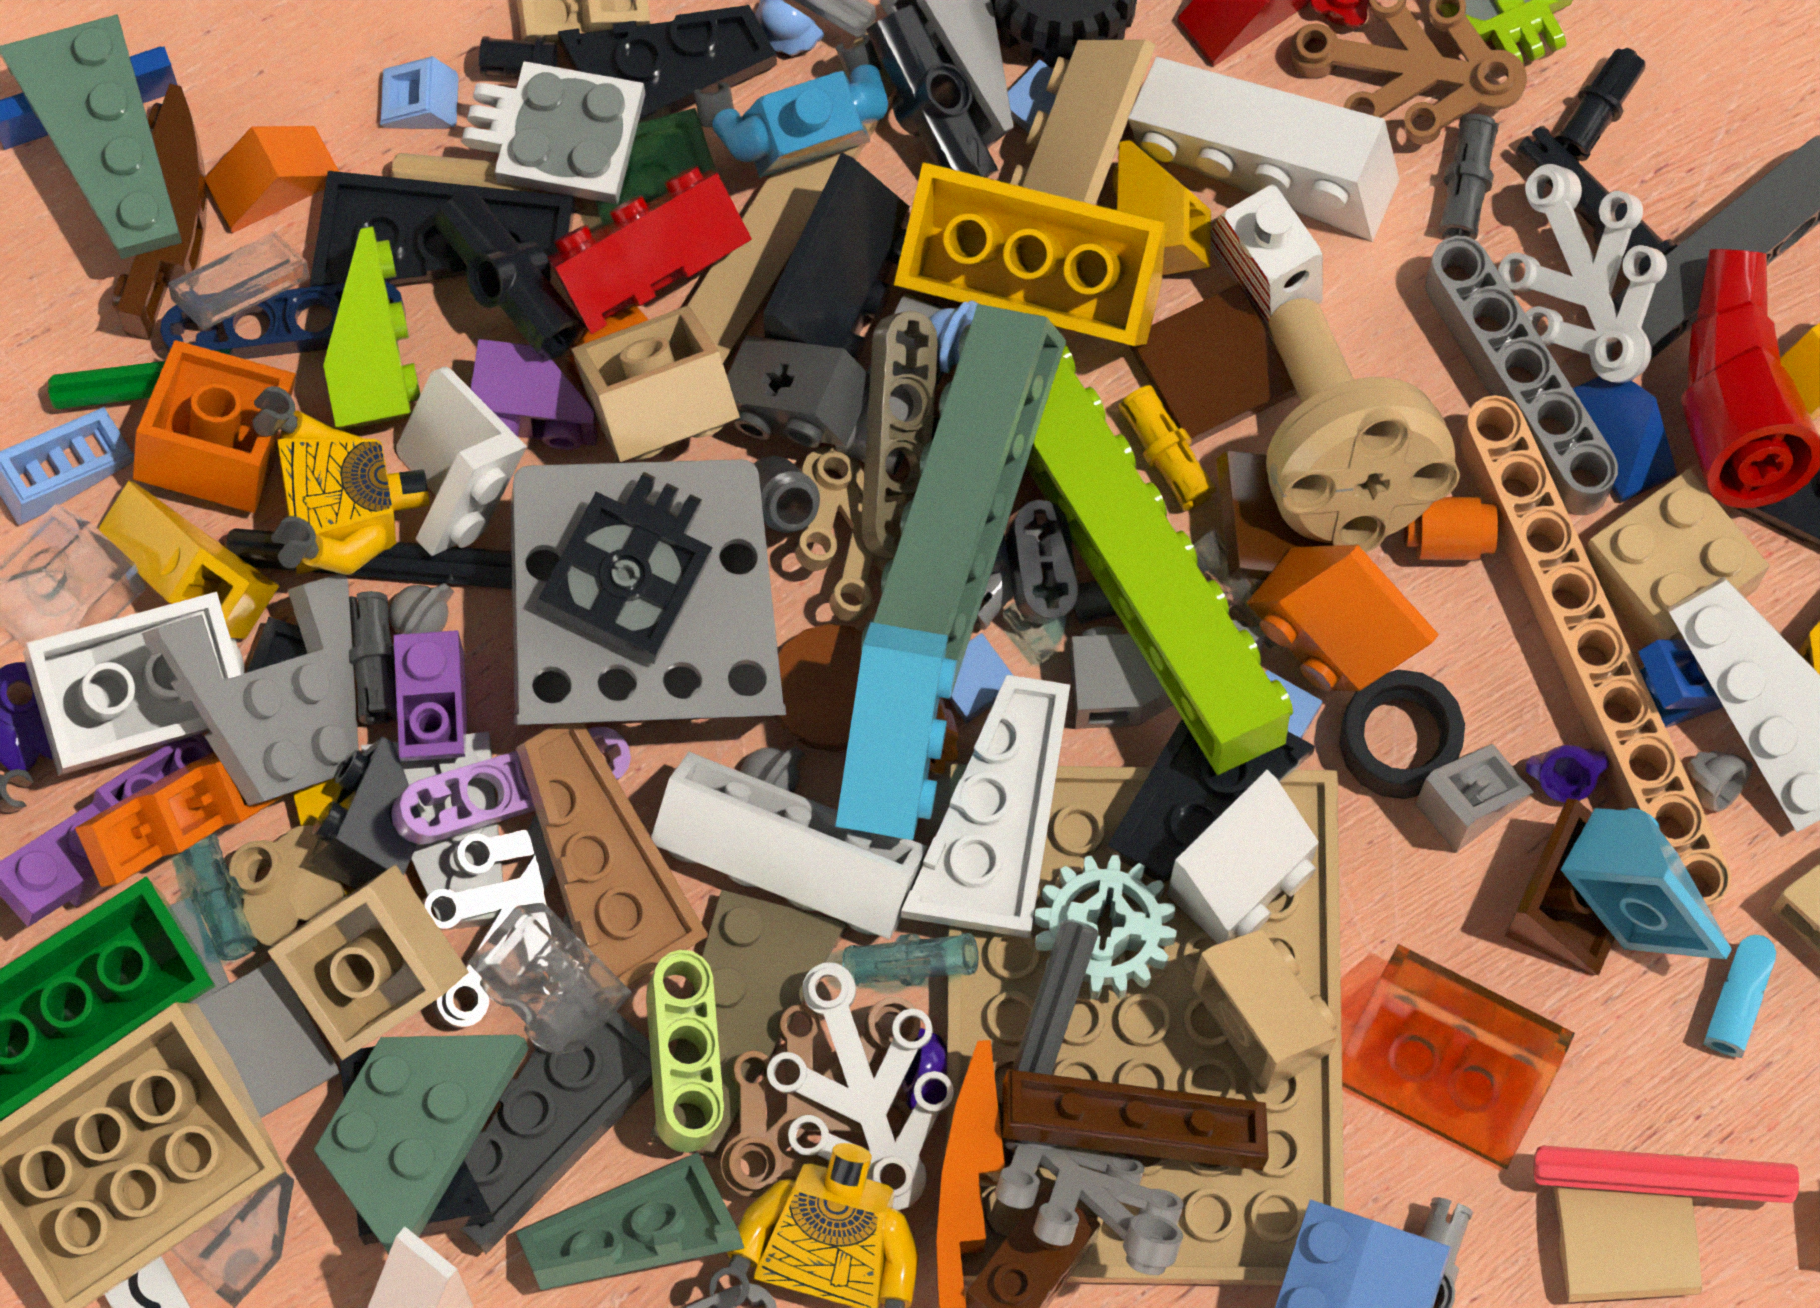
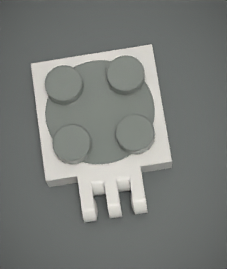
M524 61L516 89L487 83L476 84L473 94L474 100L481 104L495 106V108L472 105L467 117L468 122L475 126L489 128V130L467 127L464 129L461 142L472 149L499 153L495 169L498 183L618 205L646 94L644 83Z

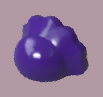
M1575 745L1555 747L1540 755L1531 756L1526 762V772L1540 782L1541 788L1546 795L1553 800L1564 803L1567 798L1580 801L1588 797L1596 787L1600 773L1609 767L1608 757L1604 751L1584 749Z
M920 1028L918 1036L913 1042L920 1040L924 1036L925 1029ZM932 1033V1037L926 1046L918 1049L902 1082V1089L906 1093V1104L910 1110H913L917 1104L914 1096V1087L917 1080L923 1074L936 1071L947 1076V1046L942 1038L935 1033ZM930 1080L922 1087V1098L928 1104L936 1105L946 1098L947 1088L939 1080Z

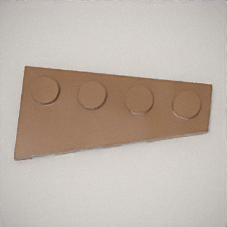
M584 723L554 724L516 747L596 1004L607 1000L655 970L661 958L668 953L677 950H687L708 937V933Z

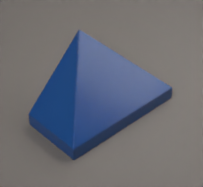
M1600 376L1573 388L1615 455L1618 463V475L1612 490L1620 503L1675 477L1677 471L1655 396L1632 380L1625 383H1614L1604 380Z

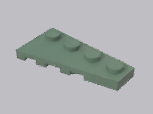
M118 14L1 45L0 56L24 93L28 104L52 140L65 166L76 180L83 196L120 258L125 259L182 243Z

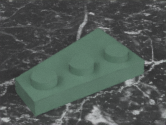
M699 1152L516 1232L540 1290L745 1248L738 1228Z

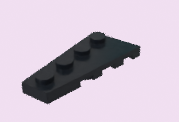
M328 171L310 287L346 283L360 229L367 227L374 228L377 242L390 241L397 277L385 279L386 282L401 284L465 276L467 265L432 221L439 206L451 199L456 192L473 188L485 201L517 242L524 240L534 241L543 249L548 257L558 251L554 242L572 231L575 210L574 196Z

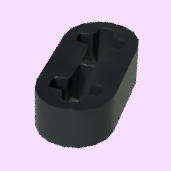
M1045 500L1028 502L1010 516L1005 532L1013 596L1017 609L1024 618L1033 623L1048 624L1065 616L1073 609L1077 600L1078 586L1070 529L1066 515L1057 505ZM1034 516H1036L1038 526L1048 527L1050 531V536L1040 543L1041 556L1036 536L1026 535L1024 527L1033 521ZM1042 568L1047 588L1057 589L1059 593V598L1051 602L1049 608H1047L1044 598H1035L1033 595V589L1042 583Z

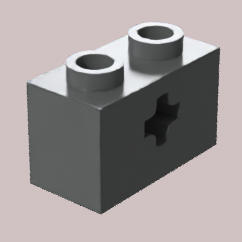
M748 335L745 336L727 376L740 418L735 420L734 425L741 432L761 440H767L770 435L788 437L794 442L807 447H817L819 442L846 446L869 396L870 375L843 348Z

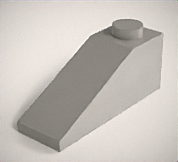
M991 0L880 1L888 16L907 6H914L943 63L954 65L964 73L972 89V102L967 110L987 149L1013 128Z

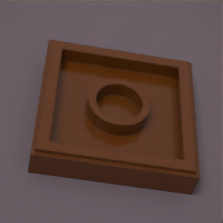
M1239 283L1151 325L1147 344L1129 345L1170 418L1178 429L1183 428L1192 439L1190 446L1297 394L1281 355Z
M1227 450L1216 459L1229 576L1266 580L1291 548L1334 546L1333 543L1318 542L1304 537L1285 522L1270 490L1266 469L1267 455Z

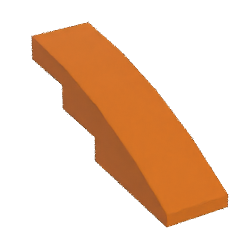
M212 752L123 799L75 827V830L100 886L105 887L121 883L163 856L183 852L225 825L245 821L285 795L249 806L215 752Z
M991 1040L977 1041L955 1105L942 1168L935 1252L938 1308H966L961 1254L985 1252L986 1234L980 1186L997 1185L1000 1173L1005 1168Z

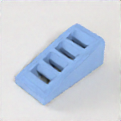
M103 407L0 451V496L17 524L21 525L45 514L133 463L134 454ZM92 434L105 453L97 458L85 441V438ZM70 447L81 465L73 468L63 451ZM48 460L56 476L48 478L40 464ZM25 473L32 486L27 488L20 475Z

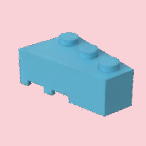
M870 622L862 648L835 827L913 840L919 818L931 820L937 781L928 780L931 758L941 759L947 721L936 719L939 697L950 699L957 660L945 658L948 635Z

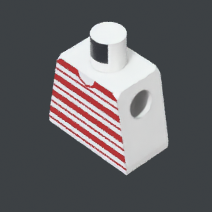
M1272 184L1227 209L1219 216L1211 229L1210 247L1236 284L1239 283L1251 306L1268 330L1269 319L1272 313L1285 302L1298 298H1307L1318 304L1322 303V252L1275 185ZM1290 278L1294 285L1284 288L1285 283Z

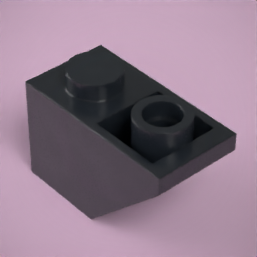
M382 736L365 752L360 753L354 750L348 756L335 780V783L342 787L336 802L331 801L327 804L312 830V835L319 839L308 862L355 890L394 864L397 865L404 875L417 846L416 843L409 842L397 832L392 822L391 811L393 803L409 786L393 742ZM417 804L411 809L414 819L421 817Z

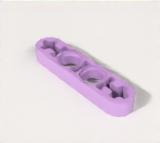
M607 727L587 729L601 754L608 753L611 760L608 766L617 780L620 779L629 768L631 759L629 746L625 739L618 732ZM514 751L414 782L394 801L391 815L394 827L403 838L416 844H427L536 810L518 753ZM483 778L495 786L499 797L496 808L483 810L472 804L467 793L468 783L471 779ZM449 796L451 798L452 807L438 813L430 821V826L424 817L414 819L411 814V809L419 802L418 797L424 806L442 803Z

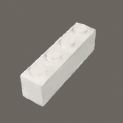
M692 752L687 753L668 780L651 836L657 847L667 850L674 858L680 861L700 863L727 874L731 880L740 885L760 887L787 898L791 904L800 909L808 911L817 910L847 922L852 929L867 935L877 934L889 940L902 919V907L916 882L928 846L913 840L835 827L837 810Z

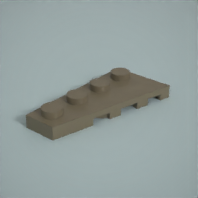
M721 890L702 957L709 964L713 975L724 1110L723 1118L709 1143L700 1150L693 1151L694 1153L699 1152L701 1155L712 1158L716 1157L739 1117V1087L734 1083L731 1075L734 1061L741 1054L751 1050L760 1051L766 1054L769 1059L772 1054L776 1053L783 1040L777 1028L780 1015L787 1008L796 1004H802L804 1001L802 987L807 973L813 967L826 963L832 950L836 949L847 930V922ZM694 986L690 998L695 995ZM796 1013L789 1016L787 1027H789ZM678 1039L673 1055L674 1059L685 1064L698 1062L701 1056L696 1045L687 1039ZM747 1059L741 1065V1075L749 1083H756L764 1070L761 1063L754 1059ZM682 1103L674 1107L673 1112L680 1125L688 1129H698L706 1125L704 1113L694 1104ZM655 1118L650 1135L651 1141L666 1145L659 1137Z

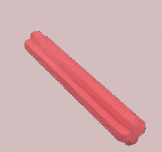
M1542 1145L1537 1147L1533 1164L1534 1180L1539 1185L1779 1203L1794 1202L1799 1192L1798 1167L1790 1163Z

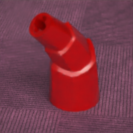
M1710 249L1698 315L1691 328L1687 390L1680 399L1698 462L1712 496L1726 506L1735 508H1756L1777 503L1793 495L1808 484L1820 468V436L1792 377L1781 365L1774 321L1768 317L1766 253Z

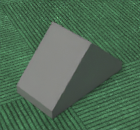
M1490 744L1433 770L1426 777L1415 805L1457 853L1524 802L1534 791L1493 744Z

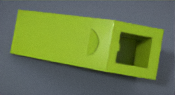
M373 227L360 229L323 364L335 426L339 430L408 418L412 414L410 402L418 401L421 395L415 364L402 365L398 347V340L409 338L402 301L390 303L385 279L397 277L390 241L377 242Z

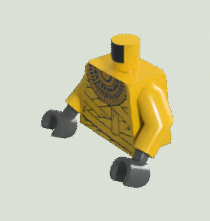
M267 387L254 400V405L262 409L253 419L255 431L261 436L268 437L274 435L280 429L284 438L277 440L288 517L281 521L271 535V540L274 543L285 544L278 554L279 561L284 567H296L297 574L308 573L318 569L343 575L353 574L382 551L390 549L396 544L393 511L429 506L425 470L420 469L387 474L383 447L380 441L362 438L333 428L301 411H295V404L291 395L280 387Z
M836 1144L832 1148L828 1168L811 1163L803 1164L796 1181L789 1179L777 1181L749 1205L738 1226V1231L745 1248L727 1252L731 1261L727 1268L720 1269L711 1278L709 1285L710 1296H713L720 1278L732 1275L738 1278L742 1284V1293L737 1298L734 1307L741 1305L747 1298L750 1290L746 1274L749 1267H757L754 1275L756 1280L855 1308H878L880 1303L884 1304V1308L910 1307L914 1293L919 1252L905 1215L893 1208V1189L886 1184L867 1179L872 1159L870 1152L855 1144Z

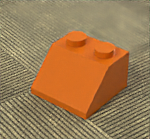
M174 340L136 430L133 480L255 513L274 465L278 450L277 439L281 438L282 430L279 429L274 435L268 437L261 436L255 431L253 419L262 409L254 405V400L267 387L271 386L280 387L292 396L296 373Z
M1358 544L1291 548L1247 601L1248 606L1260 617L1259 625L1265 635L1278 645L1287 647L1302 663L1300 670L1303 676L1311 684L1323 691H1361L1431 645L1439 635Z

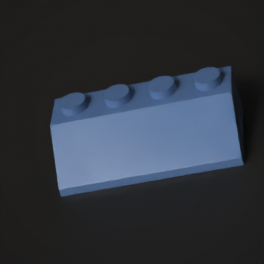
M1310 1199L1275 1308H1433L1452 1247Z

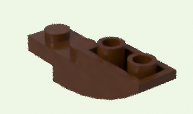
M170 83L163 103H155L153 105L148 122L182 243L136 255L129 275L122 273L118 278L112 300L113 309L118 313L125 334L150 340L168 285L190 291L193 290L201 261L206 231L207 187L200 141L182 87Z

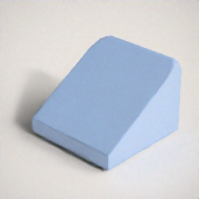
M433 56L383 69L380 125L385 128L445 129L455 127L457 123L459 80L457 72Z

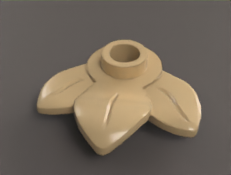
M314 826L292 828L276 842L267 840L248 842L238 848L231 858L229 880L234 892L244 900L243 923L252 936L269 948H272L295 931L298 920L306 923L345 897L343 886L338 879L308 862L319 839L312 835ZM271 866L267 876L256 883L259 871Z

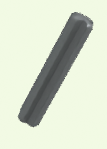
M1073 919L1064 920L1060 924L1012 1070L1052 1074L1098 937L1097 929L1091 925Z

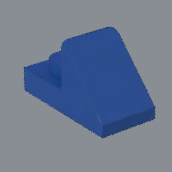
M1685 639L1656 640L1638 651L1644 664V668L1640 670V673L1665 728L1724 707Z

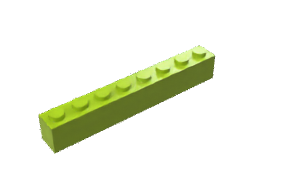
M1065 344L1026 468L1045 499L1057 505L1066 515L1071 541L1217 775H1220L1286 744L1289 718L1293 714L1290 697L1278 680H1269L1260 665L1261 657L1253 637L1245 629L1238 631L1228 615L1229 606L1221 587L1215 580L1207 582L1197 566V554L1191 540L1184 531L1175 532L1166 517V506L1160 491L1154 483L1148 482L1145 484L1135 469L1136 460L1130 444L1122 434L1114 436L1105 421V410L1100 397L1092 387L1084 388L1075 374L1074 359Z

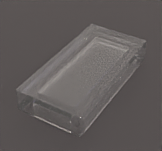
M272 232L172 280L168 285L171 300L202 330H205L310 279L307 261L276 232Z

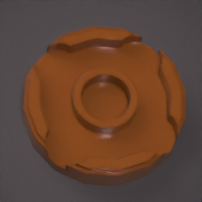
M825 624L803 630L784 644L778 654L783 704L786 706V715H775V718L784 729L786 728L791 735L797 737L799 742L812 749L838 752L848 747L862 655L861 640L863 635L862 631L852 626Z

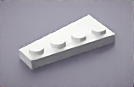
M1722 577L1667 609L1796 832H1799L1820 820V674L1805 661L1725 577Z
M1006 675L975 744L974 752L963 777L959 780L949 802L946 815L924 858L923 866L916 882L902 907L901 918L1030 938L1070 692L1069 684Z

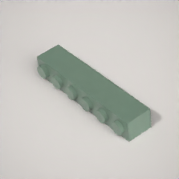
M977 304L972 323L965 326L960 336V359L953 380L944 387L939 403L941 417L933 441H929L926 444L921 455V478L914 499L906 504L901 516L900 527L902 536L895 557L888 561L883 570L881 578L882 596L875 618L869 620L863 631L861 649L863 648L870 622L948 635L945 658L957 660L952 692L1066 344V339L1047 317Z

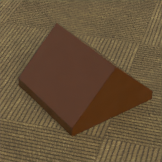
M1567 798L1551 830L1505 937L1585 973L1599 976L1615 937L1560 870L1592 814L1577 799Z

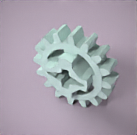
M1118 855L1111 856L1107 869H1098L1092 856L1085 857L1083 873L1078 876L1072 869L1064 866L1060 869L1059 875L1063 888L1059 889L1046 884L1042 891V899L1052 908H1039L1035 910L1034 924L1048 929L1036 935L1035 947L1036 950L1047 951L1052 950L1060 924L1064 920H1078L1091 925L1098 931L1099 917H1103L1105 905H1110L1109 918L1112 919L1111 935L1107 937L1104 950L1099 949L1100 936L1097 937L1083 981L1090 983L1089 992L1091 999H1098L1103 985H1112L1118 999L1124 998L1127 990V980L1133 979L1141 987L1146 988L1151 980L1147 967L1148 964L1163 970L1167 965L1169 956L1158 946L1174 945L1177 930L1162 925L1173 919L1175 914L1174 904L1157 903L1164 889L1162 881H1155L1145 886L1141 882L1144 865L1138 863L1129 873L1120 871ZM1099 888L1098 893L1084 903L1071 902L1078 895L1088 890ZM1122 892L1132 897L1140 905L1144 913L1133 911L1122 897ZM1139 948H1142L1129 961L1111 966L1112 960L1126 950L1138 952Z

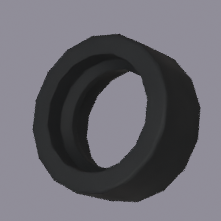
M1395 670L1386 673L1361 691L1355 692L1342 719L1339 746L1347 769L1362 786L1384 797L1408 799L1419 796L1426 777L1433 770L1459 758L1463 748L1465 722L1458 701L1444 684L1422 672ZM1391 700L1413 702L1428 710L1436 720L1440 732L1439 746L1433 757L1421 767L1409 770L1392 768L1377 760L1368 750L1364 737L1365 722L1371 712L1383 702Z

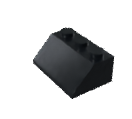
M844 153L840 154L763 315L765 338L843 348L858 362L866 340L865 337L860 336L868 316L878 319L887 302L891 285L885 283L893 264H899L910 217V206L851 156Z

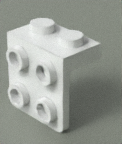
M441 367L431 372L396 447L399 458L411 471L425 470L427 487L436 495L416 537V540L431 556L455 545H458L460 548L466 547L484 533L527 448L499 417L448 367Z

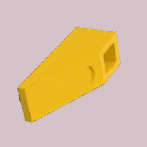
M133 481L127 482L95 533L170 604L217 592L230 638L246 639L279 588V585Z

